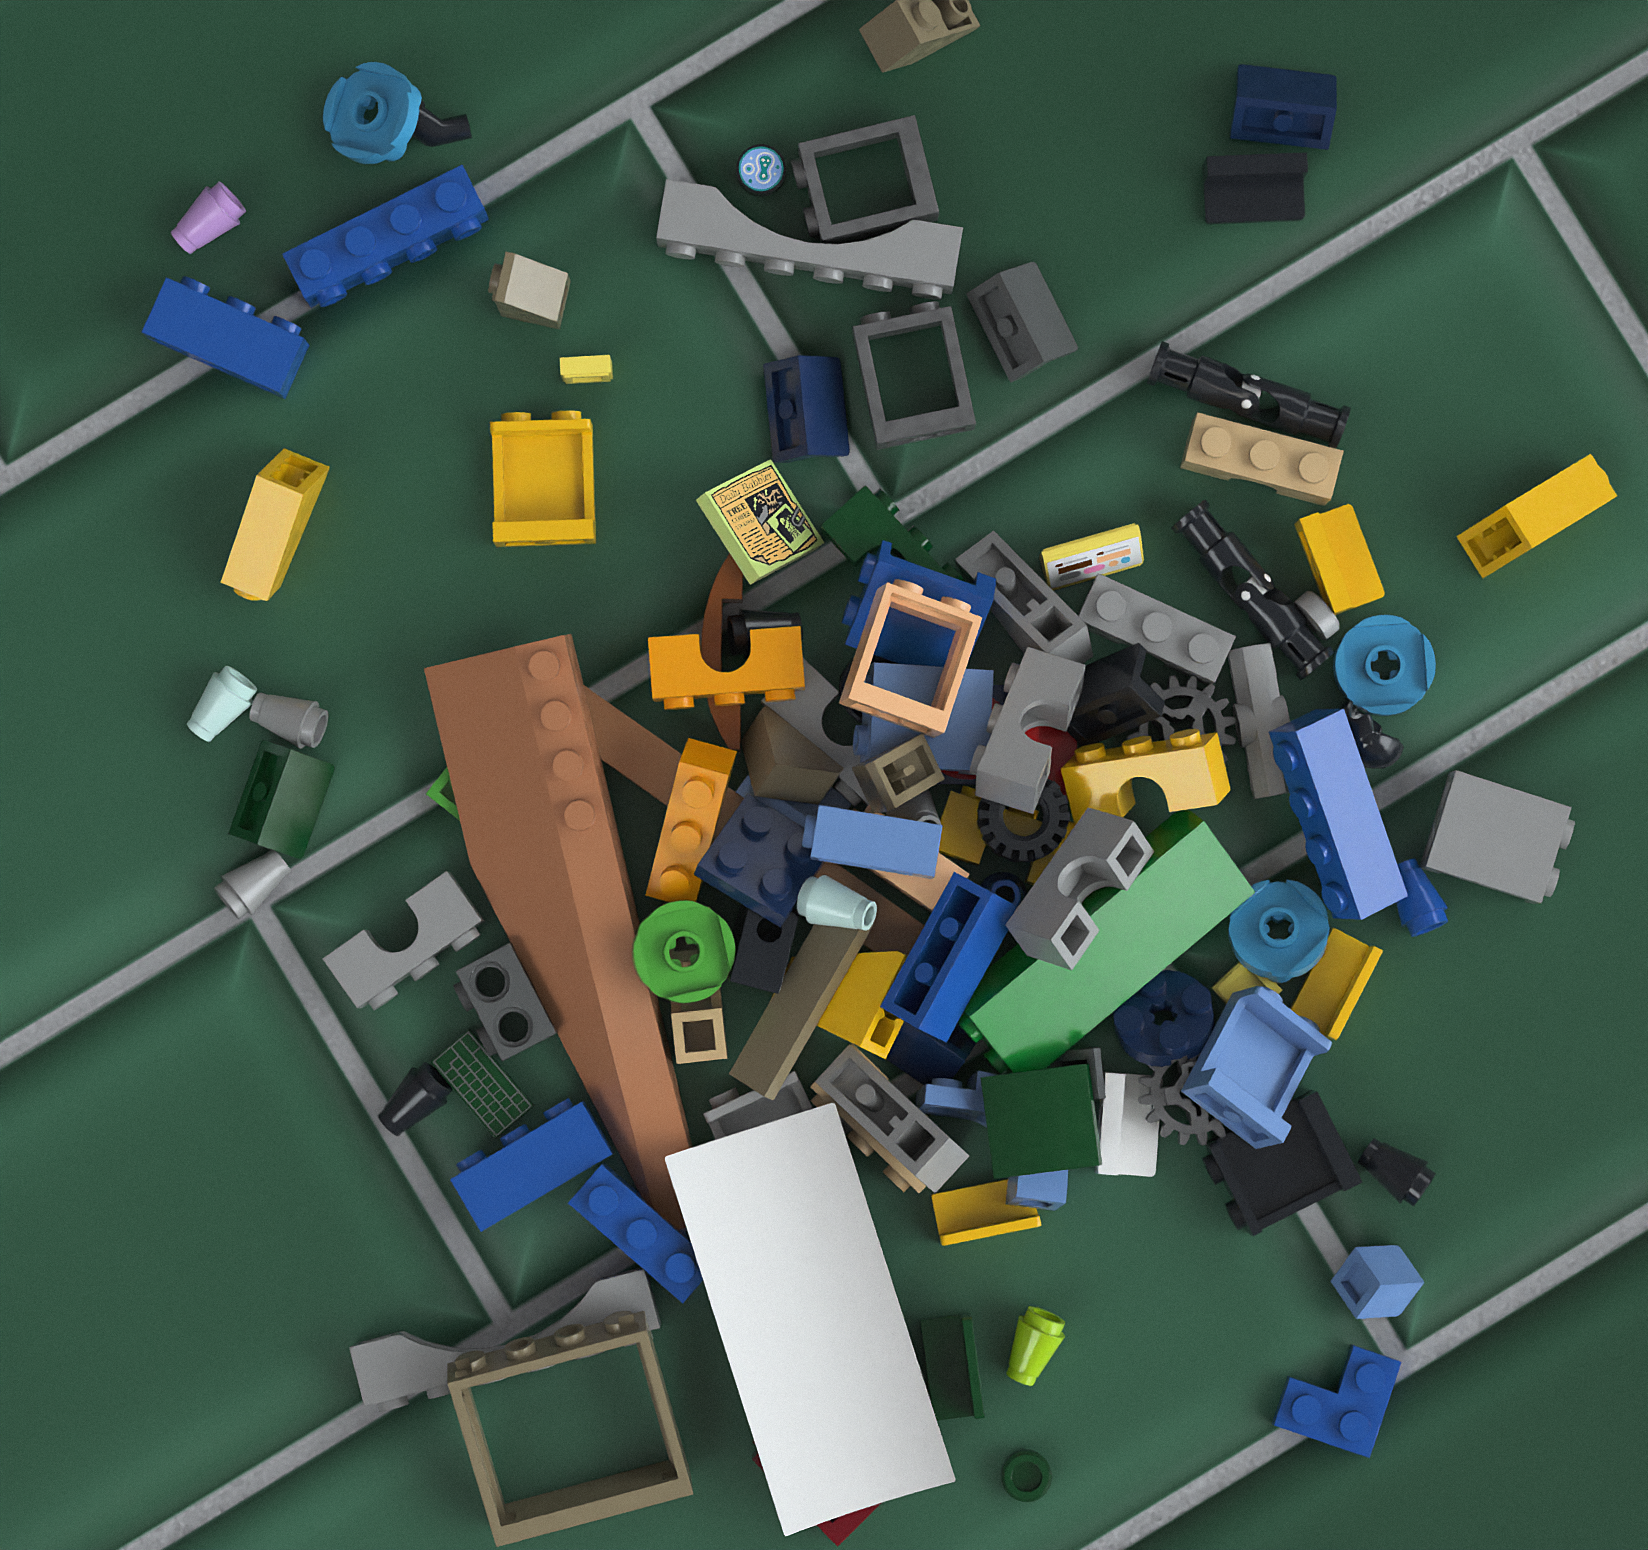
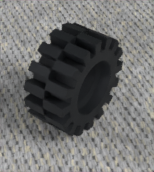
M1047 778L1038 801L1043 812V821L1038 831L1029 836L1016 835L1006 827L1003 819L1006 805L981 798L977 809V825L985 844L999 857L1002 856L1008 859V861L1032 862L1050 854L1065 837L1068 822L1070 821L1068 801L1059 789L1060 786L1055 781Z

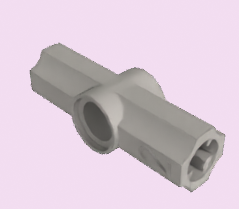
M1270 643L1233 649L1227 655L1236 703H1233V717L1236 719L1235 729L1241 748L1244 747L1253 799L1289 793L1283 772L1274 760V746L1269 735V731L1290 722L1285 698L1279 694L1276 678L1277 672Z

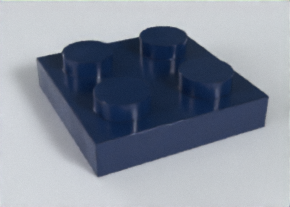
M747 793L698 863L694 875L781 928L797 904L802 885L809 877H815L825 862L811 860L812 848L802 847L804 827Z

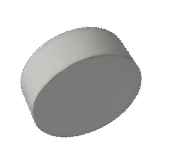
M1306 591L1293 602L1307 618L1306 624L1322 640L1326 641L1339 630L1340 624L1327 604L1314 592Z

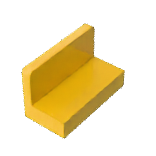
M1346 504L1322 514L1317 512L1300 518L1294 524L1321 598L1334 615L1378 600L1384 596L1383 586L1352 505Z
M1334 927L1331 928L1323 957L1309 970L1290 1009L1297 1015L1315 1022L1320 1028V1033L1328 1039L1337 1040L1383 950L1376 946H1368Z
M1008 1179L931 1194L940 1244L942 1246L1042 1226L1040 1216L1037 1213V1208L1006 1205Z

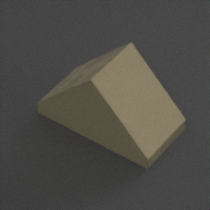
M767 705L761 709L741 740L754 796L818 805L844 769Z
M923 733L851 767L873 814L895 809L945 779Z

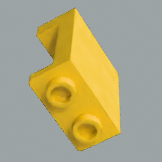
M556 411L551 413V420H531V413L511 412L501 414V421L490 422L494 488V522H492L493 543L495 546L596 544L593 425L591 420L581 419L580 411Z

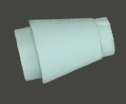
M225 666L220 673L214 672L192 713V717L187 722V726L197 736L207 742H211L216 735L252 705V697L257 691L256 686L243 674L230 666Z
M822 875L819 878L809 877L802 885L797 899L798 913L805 916L810 924L867 931L872 926L877 913V905L874 901L868 900L866 897L827 875Z

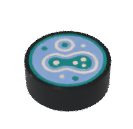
M757 144L747 148L742 152L737 161L736 173L738 182L751 195L764 197L774 194L781 188L786 178V164L783 156L777 149L765 144Z

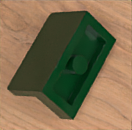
M262 740L228 834L301 859L305 854L333 776L334 765Z
M962 1313L920 1319L930 1401L936 1420L974 1416V1419L985 1418L971 1314Z

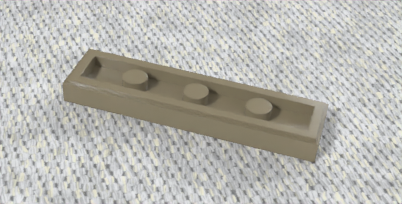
M875 923L867 931L813 925L783 978L779 994L775 993L729 1072L731 1076L762 1096L771 1100L775 1099Z

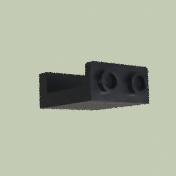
M1311 1090L1289 1102L1282 1119L1292 1127L1284 1143L1255 1149L1230 1130L1226 1132L1225 1137H1216L1205 1145L1209 1155L1203 1157L1202 1161L1215 1185L1221 1182L1224 1183L1232 1199L1224 1203L1237 1230L1246 1227L1248 1233L1255 1236L1261 1233L1262 1229L1340 1190L1346 1191L1363 1183L1317 1091Z

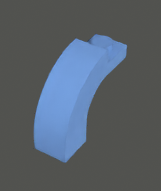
M983 1071L975 1072L967 1079V1089H962V1082L947 1078L932 1079V1084H925L916 1093L915 1106L924 1114L967 1119L987 1128L980 1077L995 1076V1074ZM1068 1170L1008 1177L1006 1205L1057 1210L1066 1204Z

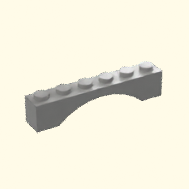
M666 179L656 239L658 247L666 248L665 254L675 258L695 259L696 253L713 255L715 256V263L729 267L741 268L744 267L745 261L765 264L764 271L773 274L791 276L794 274V269L814 272L813 278L822 282L841 284L843 283V277L863 280L862 286L871 290L890 292L893 285L913 288L912 295L916 297L940 300L942 293L952 295L963 227L912 220L892 232L865 241L843 244L808 243L779 235L753 222L732 206L716 187Z
M640 1267L598 1278L584 1298L562 1319L530 1337L534 1340L554 1335L558 1329L571 1324H581L585 1327L600 1323L607 1316L619 1311H631L632 1313L645 1311L653 1339L651 1330L660 1328L661 1320L648 1273ZM400 1331L355 1343L349 1349L364 1407L377 1404L379 1412L408 1405L407 1395L426 1391L428 1399L450 1394L447 1384V1363L455 1362L458 1356L470 1351L488 1353L503 1349L505 1345L487 1348L450 1347L425 1341L410 1333ZM599 1352V1353H596V1354L588 1355V1356L581 1357V1358H577V1359L587 1358V1357L594 1356V1355H597V1354H600V1353H603V1352ZM547 1366V1367H544V1368L532 1370V1371H529V1372H534V1371L542 1370V1369H545V1368H548V1367H551V1366ZM503 1379L491 1381V1382L484 1383V1384H480V1385H485V1384L493 1383V1382L500 1381V1380H503Z

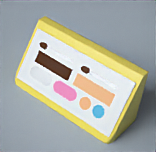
M1132 523L1043 549L1039 559L1047 585L1052 590H1057L1095 579L1098 573L1106 576L1142 565L1144 555L1138 524Z

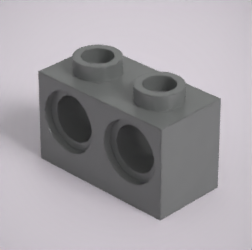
M511 943L456 971L460 982L454 984L453 987L467 1012L475 1008L483 1024L476 1031L489 1056L498 1053L501 1060L505 1061L557 1034ZM490 967L499 969L505 978L504 989L499 995L494 997L484 995L478 986L479 975L483 970ZM511 1012L522 1014L528 1022L526 1036L517 1042L505 1038L501 1031L503 1018Z

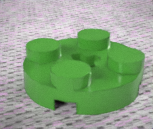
M674 901L657 907L638 925L632 943V961L640 981L654 995L678 1003L697 1002L714 994L727 979L735 961V942L726 921L711 908L694 901ZM684 936L687 944H696L697 954L690 956L691 965L686 967L681 966L679 959L671 960L669 950L676 947V939Z

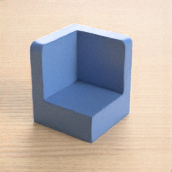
M1387 1245L1355 1247L1335 1274L1331 1283L1356 1319L1399 1316L1424 1284V1281L1399 1246Z

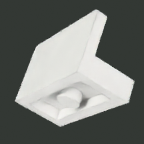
M1103 1072L1106 1098L1100 1099L1098 1136L1102 1165L1095 1166L1097 1174H1123L1148 1177L1155 1175L1160 1120L1148 1123L1145 1118L1153 1111L1152 1105L1139 1104L1138 1102L1139 1097L1149 1094V1087L1140 1084L1138 1079L1144 1076L1151 1077L1150 1075ZM1161 1079V1082H1160V1088L1162 1087V1083H1163V1080H1162V1079Z

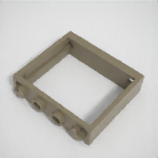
M619 1311L607 1316L600 1323L585 1327L581 1324L567 1325L555 1331L554 1335L537 1340L531 1337L518 1338L506 1344L503 1349L488 1353L470 1351L458 1356L455 1362L447 1363V1384L496 1547L693 1495L690 1469L645 1311L637 1313ZM636 1343L669 1460L505 1504L471 1387Z

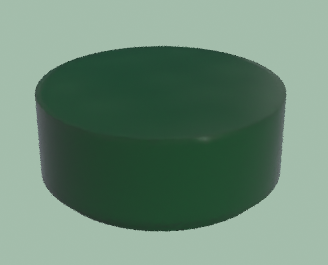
M1027 1449L1019 1450L1012 1453L1005 1460L1001 1469V1480L1006 1492L1012 1498L1021 1502H1032L1043 1497L1049 1490L1052 1482V1471L1047 1460L1040 1453Z

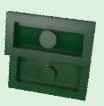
M1089 1064L980 1077L994 1179L1102 1165Z

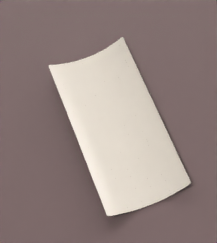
M835 1103L807 1110L666 1156L665 1162L784 1535H791L825 1521L888 1500L955 1482L956 1479Z

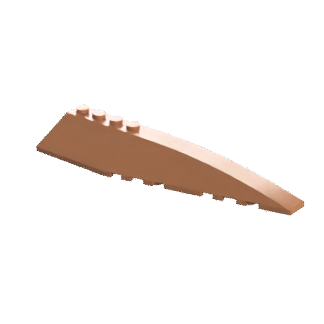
M572 634L424 668L470 865L640 1195L678 1229L686 1228L665 1157L693 1148L658 998L640 981L632 961V943L640 922Z

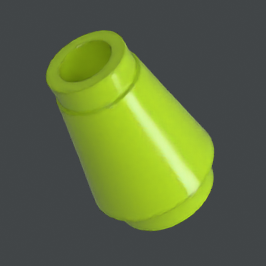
M1029 1306L1025 1316L1020 1315L1018 1317L1006 1375L1019 1383L1033 1386L1036 1378L1039 1377L1065 1338V1334L1062 1332L1065 1321L1047 1310Z

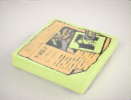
M771 459L705 492L696 499L750 585L813 552L824 544L821 536Z

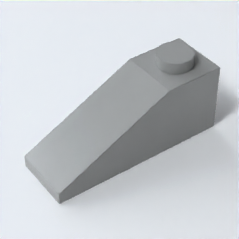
M992 531L955 559L957 567L972 585L977 572L997 579L990 610L1024 654L1027 647H1031L1081 664L1093 657L1089 632L1085 622L995 531Z
M850 1044L815 1081L934 1193L942 1187L969 1157L960 1146Z

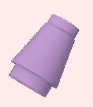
M218 182L212 188L208 186L204 188L178 222L177 226L171 231V234L186 252L192 254L197 248H201L239 225L240 221L238 218L246 210L238 198L223 183Z

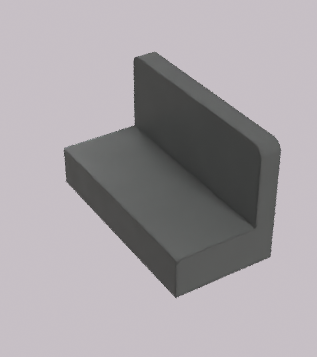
M1035 262L999 272L966 294L1010 383L1024 378L1050 361L1070 355L1078 350V346Z

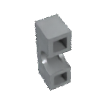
M1099 573L1095 577L1078 613V616L1087 625L1088 631L1118 645L1122 643L1132 646L1140 643L1147 650L1146 653L1164 662V666L1188 677L1195 676L1197 681L1207 686L1215 683L1236 636Z
M1027 647L1020 665L1016 663L1011 664L1004 684V692L1008 693L1004 705L998 703L994 705L987 725V732L991 733L987 746L980 744L977 746L971 762L970 774L976 775L975 796L1031 814L1034 813L1050 773L1052 747L1030 739L1025 732L1037 726H1049L1067 731L1083 691L1085 664L1031 647Z
M803 658L805 690L795 691L796 700L765 702L764 697L761 700V704L764 707L766 705L841 765L844 769L839 775V781L834 785V788L854 807L861 801L868 806L869 803L851 768L860 764V755H854L853 745L842 746L831 741L826 736L822 727L823 714L839 696V692Z
M1088 807L1005 926L1027 956L1073 970L1100 931L1082 906L1083 900L1093 891L1103 887H1116L1127 891L1154 853V850L1134 821Z
M444 872L405 900L418 920L417 937L407 949L400 952H389L378 944L369 930H362L323 958V961L357 1008H364L369 1004L375 1011L399 994L394 987L397 983L409 975L412 976L414 981H417L440 964L435 957L445 949L452 946L458 952L481 936L476 928L484 923L485 920L451 872Z

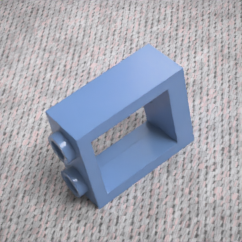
M819 805L817 816L807 815L802 847L812 848L811 860L933 879L943 825Z

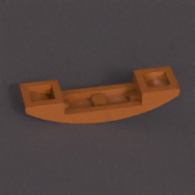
M730 553L715 578L709 594L702 627V659L710 668L722 672L723 603H743V573ZM714 697L707 698L714 722L728 749L741 753V704L715 706Z

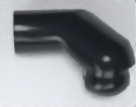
M421 100L419 117L412 137L429 147L472 138L467 114L440 119L426 109L425 102Z

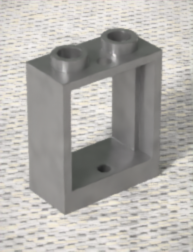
M915 115L798 143L799 158L791 160L797 188L807 187L811 206L803 208L810 237L819 235L820 242L823 244H843L892 232L912 220L938 221L939 209ZM897 138L913 205L831 225L815 158Z
M937 301L926 302L910 307V315L891 318L890 312H878L861 317L862 325L853 326L852 335L877 450L975 429L976 421L951 306L940 308ZM941 326L958 407L886 422L869 340Z

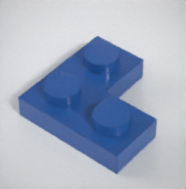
M1351 1344L1336 1392L1287 1376L1272 1424L1370 1458L1402 1362Z

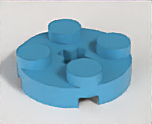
M379 62L363 63L355 67L360 71L353 73L348 79L341 77L331 88L323 110L324 128L331 134L333 141L331 144L336 151L355 162L377 164L384 160L396 161L404 155L407 143L415 131L422 99L421 93L417 87L410 83L405 75L391 66ZM376 102H378V114L369 123L364 118V113L366 109H373Z
M1393 615L1372 616L1359 622L1343 635L1335 650L1333 659L1335 682L1344 698L1352 700L1356 708L1376 716L1396 715L1410 709L1423 698L1425 692L1429 689L1436 669L1434 651L1426 636L1421 634L1407 620ZM1378 652H1387L1389 660L1397 661L1398 668L1389 672V680L1380 679L1379 672L1371 670L1370 663L1378 660Z
M1270 880L1253 884L1251 887L1255 893L1231 912L1228 937L1235 957L1250 972L1276 983L1287 982L1293 977L1305 974L1321 960L1327 947L1330 928L1323 901L1312 889L1298 881L1286 880V883L1279 881L1270 883ZM1270 920L1278 924L1284 920L1289 921L1291 925L1288 928V934L1290 936L1284 940L1281 938H1270L1268 936L1270 928L1267 923Z

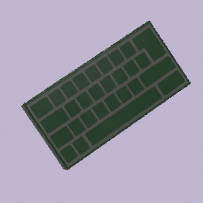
M470 1029L431 1061L432 1065L495 1139L535 1106L493 1056L488 1055L481 1041Z

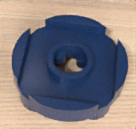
M1162 970L1113 1011L1115 1033L1120 1039V1045L1124 1051L1133 1059L1151 1066L1172 1065L1171 1060L1181 1059L1186 1055L1187 1060L1197 1056L1202 1052L1214 1029L1210 991L1193 977L1173 970ZM1166 1010L1172 1012V1016L1176 1018L1174 1022L1165 1020L1160 1026L1155 1024V1016L1153 1014Z

